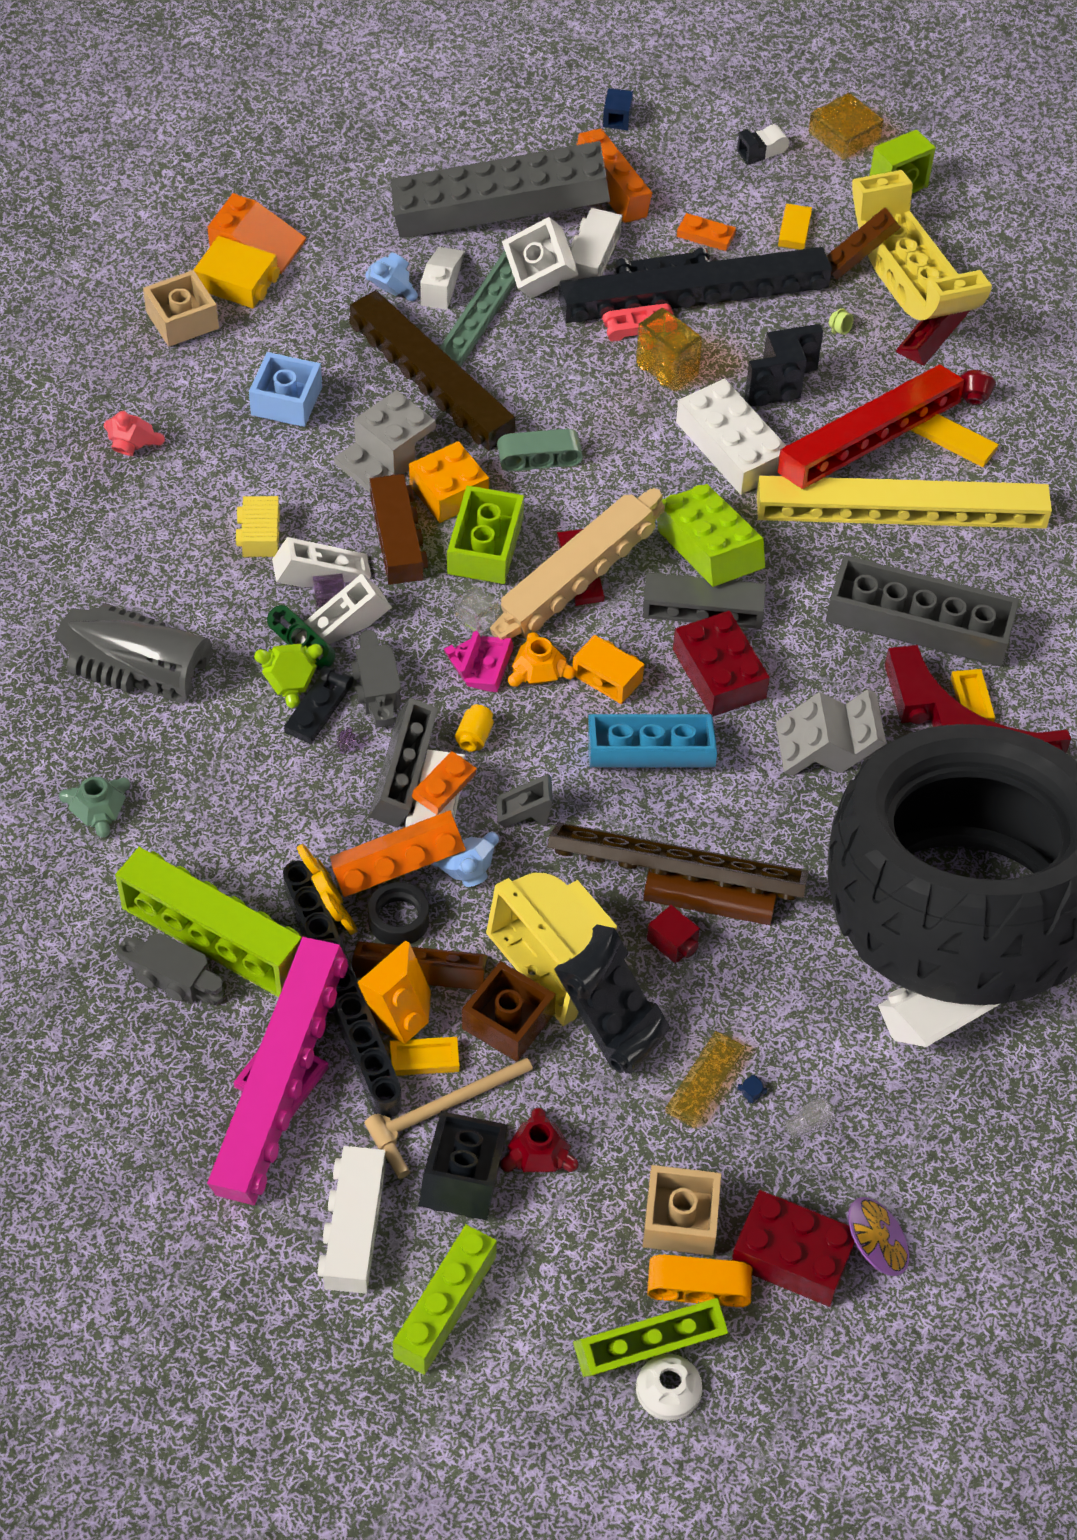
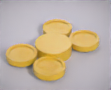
M302 843L297 846L298 853L310 872L314 874L311 876L312 881L332 917L337 922L341 921L350 935L358 932L353 919L342 905L343 899L326 867L319 858L313 857L305 844Z

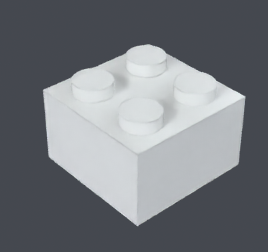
M550 217L502 241L517 287L530 298H534L559 285L560 281H567L579 275L564 230Z

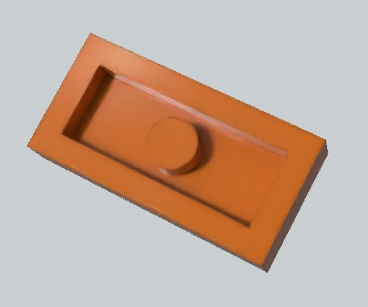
M686 213L677 229L676 237L727 251L735 236L736 227Z
M451 751L413 790L412 798L438 815L476 775L477 768Z

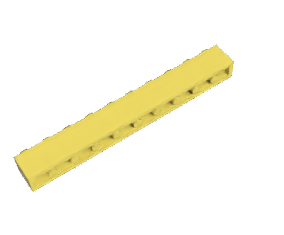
M759 476L757 488L758 520L1047 529L1052 512L1049 484L828 477L822 478L801 489L783 476Z

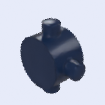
M751 1075L744 1080L743 1084H738L737 1090L742 1091V1095L748 1099V1103H754V1100L759 1099L762 1094H767V1088L763 1087L761 1080L756 1075Z

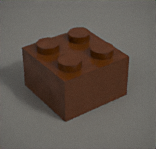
M499 961L462 1008V1029L518 1062L555 1014L556 994Z

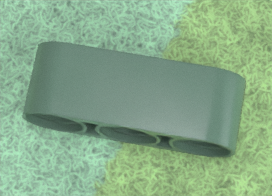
M573 429L510 433L501 436L497 441L501 468L507 472L541 469V467L542 469L566 467L569 464L570 466H576L583 459L579 435Z

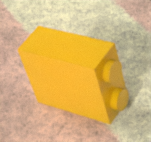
M221 236L215 239L193 269L209 294L254 309L259 300L262 301L265 298L268 287L271 283L277 281L280 269L277 267L276 254Z

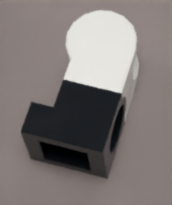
M775 124L767 126L762 131L751 133L746 129L738 133L737 152L747 165L781 154L789 146V139L778 125Z

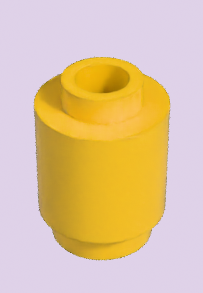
M478 704L472 705L470 709L465 711L455 734V740L463 750L473 752L483 749L494 724L492 711Z

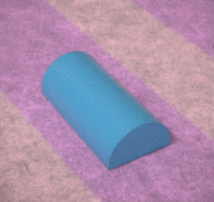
M711 714L588 715L589 768H715L717 746L713 716Z

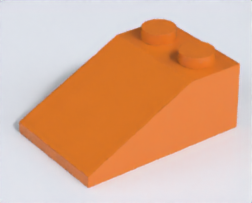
M234 193L207 226L209 247L218 236L276 254L277 267L280 269L279 274L283 273L306 241L304 235L259 202Z

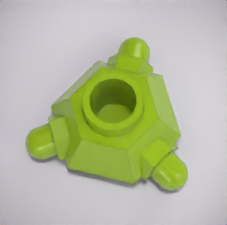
M302 644L273 646L272 650H257L254 658L261 664L263 675L277 695L285 697L286 705L293 709L298 707L300 703L299 695L306 692L317 668L315 664L317 661L315 659L321 656L323 649L319 644H312L308 648L306 646L303 647Z

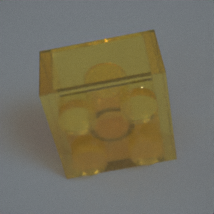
M662 307L638 325L636 363L642 370L648 371L656 377L661 385L668 386L676 392L699 374L702 337Z

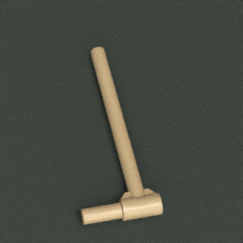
M525 1058L398 1118L390 1120L389 1117L374 1114L368 1117L364 1124L378 1149L385 1150V1156L398 1179H402L409 1175L410 1170L396 1147L398 1132L533 1070L532 1064L528 1058Z

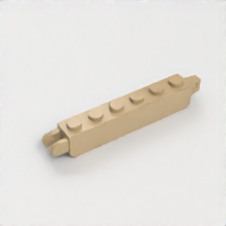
M650 488V490H647L638 498L634 495H623L501 598L503 614L490 627L492 635L501 640L505 638L513 639L519 634L526 638L529 633L540 630L550 617L555 613L561 612L566 604L577 594H582L590 583L597 577L604 575L617 560L627 556L637 543L642 539L648 538L656 528L655 520L660 517V514L665 509L660 489Z

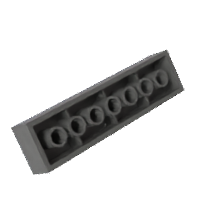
M600 141L391 178L393 212L400 238L610 202Z

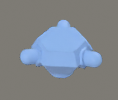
M391 252L388 258L383 257L368 267L365 273L366 279L373 282L379 288L394 296L403 295L408 301H415L418 297L416 290L409 282V272L406 270L409 263L401 256Z
M489 832L483 838L471 836L463 839L465 851L434 862L432 865L439 867L453 879L461 880L465 887L478 885L488 878L486 870L491 866L494 847L499 842V836L495 832Z

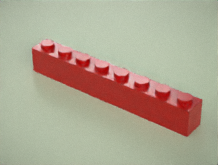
M941 364L925 371L919 376L906 381L904 384L780 449L778 473L801 489L808 487L930 420L937 414H941L961 403L965 379Z

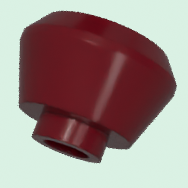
M968 370L960 375L961 378L965 379L962 398L968 404L980 405L989 399L996 386V381L990 373L981 370Z

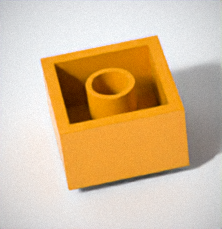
M459 441L409 463L410 485H412L413 491L439 523L458 515L467 485L489 489V477Z

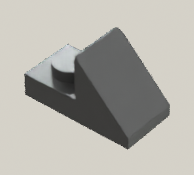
M549 774L543 775L496 796L497 822L504 828H507L532 817L542 826H546L553 804L551 776Z

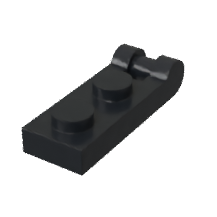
M326 665L323 666L317 680L284 725V733L312 744L352 687L353 677L345 673L340 675L335 673L334 668ZM329 683L336 686L334 690L327 688Z

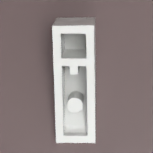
M444 247L437 248L427 262L421 279V306L448 310L465 251Z
M290 537L286 538L272 559L276 582L302 588L352 582L360 574H363L368 579L371 578L367 554Z
M360 574L304 622L328 644H331L369 627L390 610L392 606L378 586L366 576ZM305 630L296 635L301 644L307 638V631Z

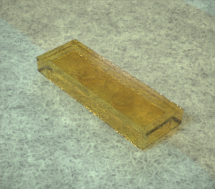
M715 1031L667 1104L665 1113L695 1129L744 1053L745 1046Z

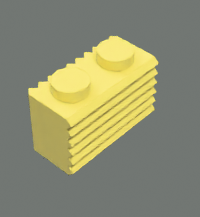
M243 496V505L237 506V523L242 524V528L236 529V546H242L243 557H274L278 552L280 522L278 496Z

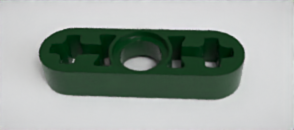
M278 605L269 612L267 617L268 626L288 645L296 644V635L305 630L307 631V638L302 643L303 647L306 646L308 648L312 644H319L322 647L323 657L315 659L317 661L315 663L317 670H321L325 665L330 667L334 663L335 650L295 612L284 605ZM282 616L291 624L289 628H286L279 621Z

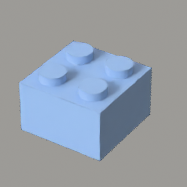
M267 352L249 390L251 415L305 427L322 389L321 363Z

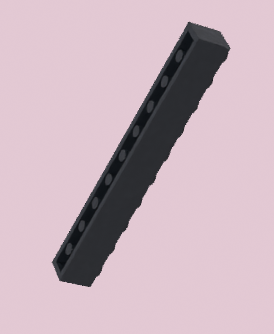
M823 247L560 281L559 303L565 323H580L586 320L601 319L606 312L657 304H669L672 309L689 308L705 304L713 305L727 301H741L757 297L765 298L772 295L829 288L832 268Z

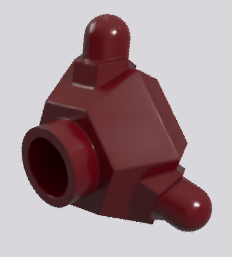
M540 1107L533 1109L531 1117L527 1120L528 1122L521 1124L507 1146L509 1149L508 1155L500 1162V1167L504 1172H511L516 1168L518 1170L522 1169L523 1172H556L557 1169L561 1168L568 1172H574L579 1166L578 1160L570 1154V1144L556 1123L550 1122V1119L546 1117L545 1110Z

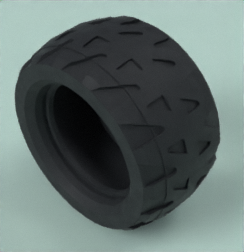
M976 724L944 725L915 731L895 739L868 756L862 762L854 780L849 781L833 819L827 870L829 889L837 923L843 936L849 937L850 942L858 952V956L881 975L909 991L940 1001L967 1005H995L1031 998L1051 987L1062 984L1077 972V761L1059 748L1033 736L1010 729ZM945 846L982 849L1008 857L1026 867L1033 874L1004 880L969 878L937 869L918 859L912 853Z

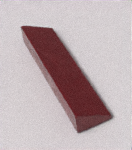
M971 310L921 320L899 345L896 353L924 366Z

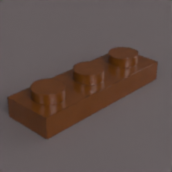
M886 207L875 214L868 222L853 232L850 237L827 255L832 268L831 274L836 280L901 228Z

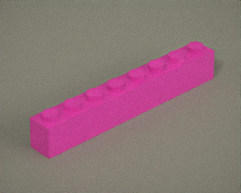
M302 937L207 1182L216 1196L255 1205L258 1195H262L266 1188L268 1168L270 1163H274L278 1156L280 1136L282 1131H286L290 1124L291 1107L294 1100H297L301 1095L303 1075L305 1070L309 1069L313 1063L314 1046L317 1038H321L324 1033L326 1014L328 1009L332 1008L335 1004L338 982L340 978H344L348 969V960L339 944Z

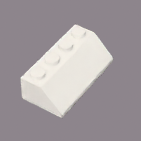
M901 988L888 994V999L880 1003L878 1007L890 1035L895 1041L927 1047L1000 1004H957L925 997Z

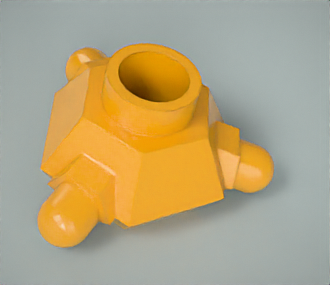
M531 632L527 635V641L521 645L512 664L514 670H512L513 673L508 677V683L512 687H517L527 681L534 685L554 682L561 677L573 679L576 676V670L567 664L566 658L548 639L540 637L535 632Z

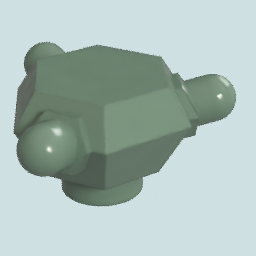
M90 777L82 781L77 788L60 791L59 799L61 802L67 803L69 805L68 809L86 826L95 827L96 834L101 838H105L110 834L109 824L118 817L126 798L124 793L130 788V781L125 777L111 781L103 777Z

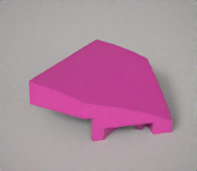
M476 630L472 633L471 639L455 648L453 645H450L444 649V652L468 687L498 692L514 645L511 638L503 640L498 637L488 636L480 638Z

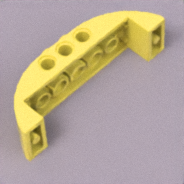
M903 170L853 179V199L859 228L884 207L888 209L901 226L899 230L868 254V257L880 279L908 315L917 320H926L974 310L985 303L991 293L992 284L981 270L958 274L910 212L913 183Z

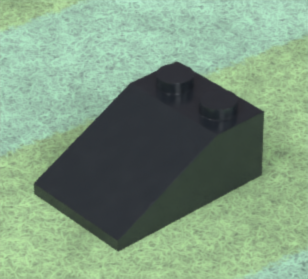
M441 1111L423 1173L418 1206L434 1211L463 1215L468 1218L487 1220L508 1125Z

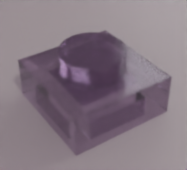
M342 573L313 577L316 606L322 607L345 588Z

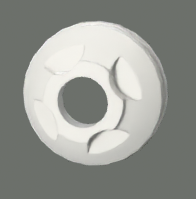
M662 1354L650 1359L642 1367L637 1377L636 1394L640 1404L650 1415L667 1421L678 1420L688 1416L697 1408L702 1395V1381L698 1370L689 1360L679 1355ZM666 1371L676 1372L681 1378V1384L675 1389L665 1388L660 1383L661 1374Z

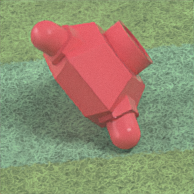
M126 411L118 412L104 423L108 437L113 441L111 449L124 455L133 456L134 451L139 450L144 445L159 446L165 442L164 435L154 432L151 424L137 416L128 414Z

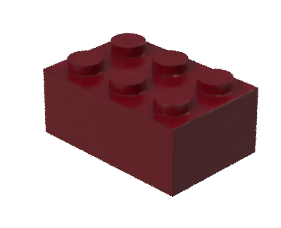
M730 610L675 628L673 651L709 714L714 717L767 699L770 677Z
M759 1189L734 1247L731 1261L747 1263L753 1269V1276L830 1307L854 1249L855 1241L850 1226Z

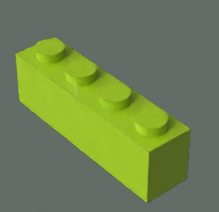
M465 1224L393 1340L394 1359L424 1375L426 1374L497 1256V1240Z
M714 1298L573 1341L582 1375L587 1377L728 1334V1330L718 1298Z

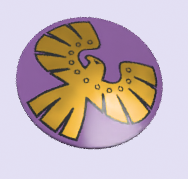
M861 1197L853 1201L849 1208L848 1220L853 1239L862 1255L874 1268L886 1275L898 1276L904 1273L909 1264V1250L904 1233L897 1220L882 1204L874 1199Z

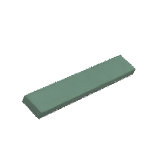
M505 250L439 347L460 367L516 284Z

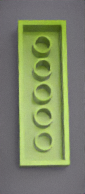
M138 847L115 874L122 909L279 997L302 937L291 927H283L277 924L266 913L250 909L239 898L225 895L212 883L198 880L181 866L175 867L166 862L157 852H148Z

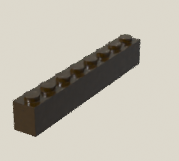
M377 290L350 304L349 322L353 330L356 332L360 331L373 348L377 347L389 363H394L401 370L406 379H411L418 385L423 395H429L442 412L446 411L453 418L459 428H464L470 433L476 444H481L490 451L497 447V441L501 436L515 433L516 417Z

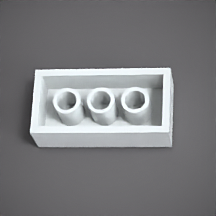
M722 379L678 400L676 423L740 495L757 488L759 476H781L778 473L780 449L786 445L726 379Z

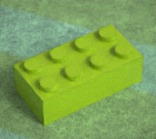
M708 484L697 485L690 490L679 494H672L662 499L665 509L660 514V517L657 518L658 531L712 587L765 568L764 538Z

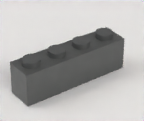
M647 572L642 618L693 623L730 610L739 627L761 629L766 584L731 580L712 587L701 577Z
M409 697L397 714L368 817L393 827H399L410 812L413 802L412 793L418 784L438 708Z

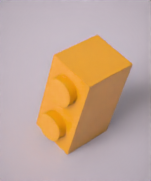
M593 635L573 657V668L576 670L575 677L620 704H623L643 681L644 663L640 662L637 657L618 649L610 641L603 640L596 635Z

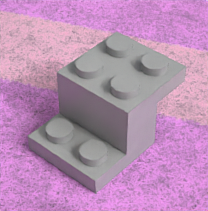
M396 390L354 419L355 443L334 457V464L370 492L369 478L404 474L409 470V463L415 461V443L436 429V420Z
M869 689L846 704L822 692H818L776 721L784 773L789 775L797 774L813 762L842 773L886 744L877 694Z

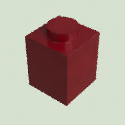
M669 905L648 924L647 941L676 964L683 957L689 958L696 952L699 947L700 928L674 906Z

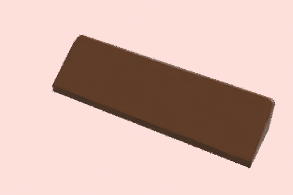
M357 942L352 957V968L356 978H363L399 945ZM412 947L428 985L477 990L484 982L487 962L486 954Z

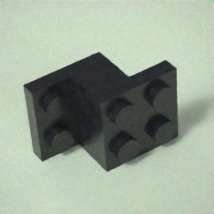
M821 324L766 332L763 359L750 360L748 365L744 400L750 406H765L769 403L790 402L801 398L804 374L818 370L824 332Z

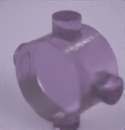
M347 727L346 731L342 730L338 736L336 746L340 748L339 753L341 754L350 751L355 742V734L352 733L353 729Z

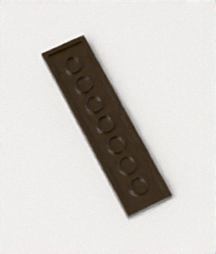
M557 822L550 833L547 848L555 849L554 852L562 856H573L574 853L586 855V859L593 862L602 863L607 859L617 861L619 866L629 869H635L637 865L648 867L650 872L659 875H668L669 872L682 874L681 877L690 881H700L701 878L714 880L713 884L720 887L730 888L735 884L745 886L746 891L756 894H764L765 891L778 893V897L786 900H796L797 897L804 898L808 870Z

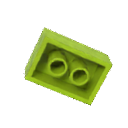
M466 486L447 550V574L500 584L506 583L524 518V495Z

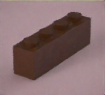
M404 474L369 478L370 498L388 585L423 580V569L428 568L426 551H420V546H423V536L421 528L416 529L415 524H418L416 506L411 507L410 502H414L412 485H406Z

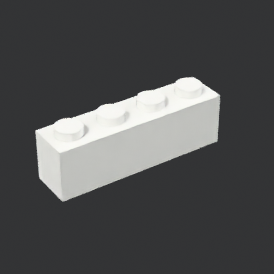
M343 1146L342 1158L335 1159L333 1179H337L338 1184L337 1190H330L328 1211H333L331 1222H325L323 1243L328 1244L326 1255H320L318 1263V1276L323 1277L324 1289L367 1294L386 1168L385 1150Z

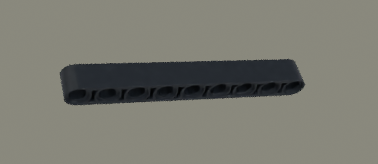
M292 861L283 870L285 894L302 936L339 944L348 960L346 975L344 978H340L338 985H346V987L336 988L337 997L331 1009L372 1111L375 1114L392 1118L399 1113L402 1106L400 1083L366 1000L357 983V978L330 912L312 881L311 876L314 874L310 872L303 861ZM306 906H314V907L308 908V909H307V908H304V907H306ZM316 932H325L321 935L314 934ZM349 1012H357V1013H358V1014H356V1015H354V1016L346 1015V1014L349 1013ZM361 1039L369 1040V1042L363 1044L358 1043L357 1041ZM371 1067L381 1068V1070L376 1072L369 1071L368 1069ZM383 1095H390L393 1097L390 1100L379 1099V1097Z

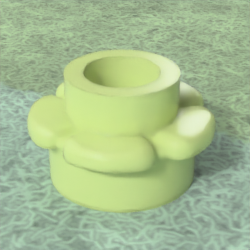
M840 308L830 316L829 326L832 328L834 335L836 333L843 335L849 333L853 325V315Z

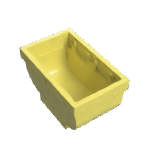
M531 873L514 881L507 878L495 885L486 934L518 972L556 994L554 1016L562 1026H565L575 1020L579 1012L554 969L559 964L574 958L585 949L592 938V929L596 924L617 929V925L578 880L566 885L561 879L553 875ZM532 971L535 975H530L528 972Z

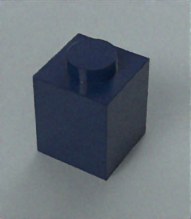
M608 88L603 112L604 128L628 130L632 114L634 91Z

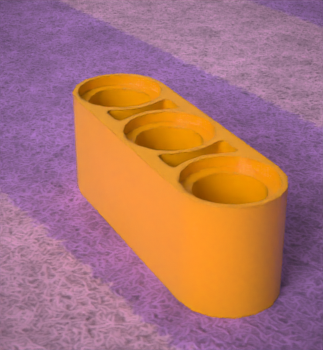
M655 1255L649 1261L647 1294L655 1300H662L663 1297L665 1301L700 1303L718 1298L720 1306L733 1307L734 1304V1307H746L751 1303L753 1269L749 1264L739 1261Z

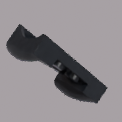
M596 924L592 929V938L585 949L574 958L559 964L554 971L610 1067L619 1073L632 1074L650 1056L671 1027L658 1004L647 1001L624 960L629 953L616 929Z

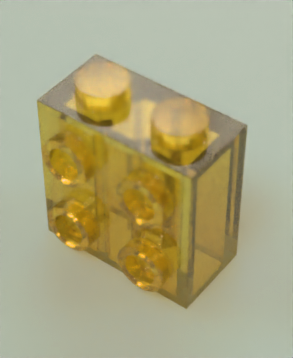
M848 92L823 107L814 110L810 116L808 132L843 160L881 139L884 119Z

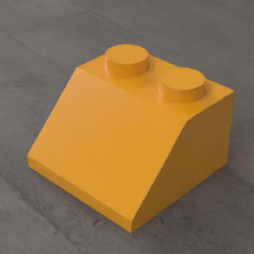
M404 941L357 983L378 1028L387 1035L406 1044L429 1023L431 990L410 943Z

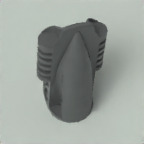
M103 603L99 609L91 608L85 610L72 608L61 621L55 638L68 651V673L77 676L81 675L82 678L91 679L97 683L101 682L106 686L111 685L112 688L121 689L127 693H130L134 687L179 703H184L193 690L192 677L194 676V668L204 669L213 656L210 639L178 628L166 627L164 622H155V619L145 618V616L136 615L131 611L126 612L125 609L116 608L107 603ZM162 661H164V667L159 666ZM173 664H176L175 672L170 670Z

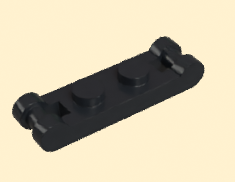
M700 247L691 253L633 261L621 258L615 262L614 266L616 273L620 274L710 262V255L706 248Z

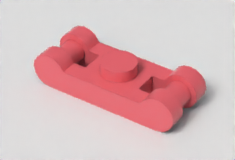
M669 304L613 310L606 312L602 317L604 326L608 328V338L612 342L620 341L628 336L657 332L671 334L675 333L678 329Z

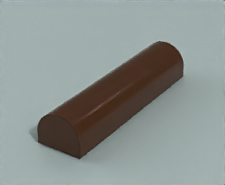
M648 871L643 901L771 925L776 892L765 891L764 894H756L746 891L745 886L733 884L730 888L720 887L713 884L714 880L701 878L700 881H690L681 877L682 874L669 872L668 875H659Z

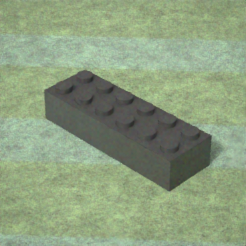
M844 555L829 600L826 622L1002 666L1020 599Z

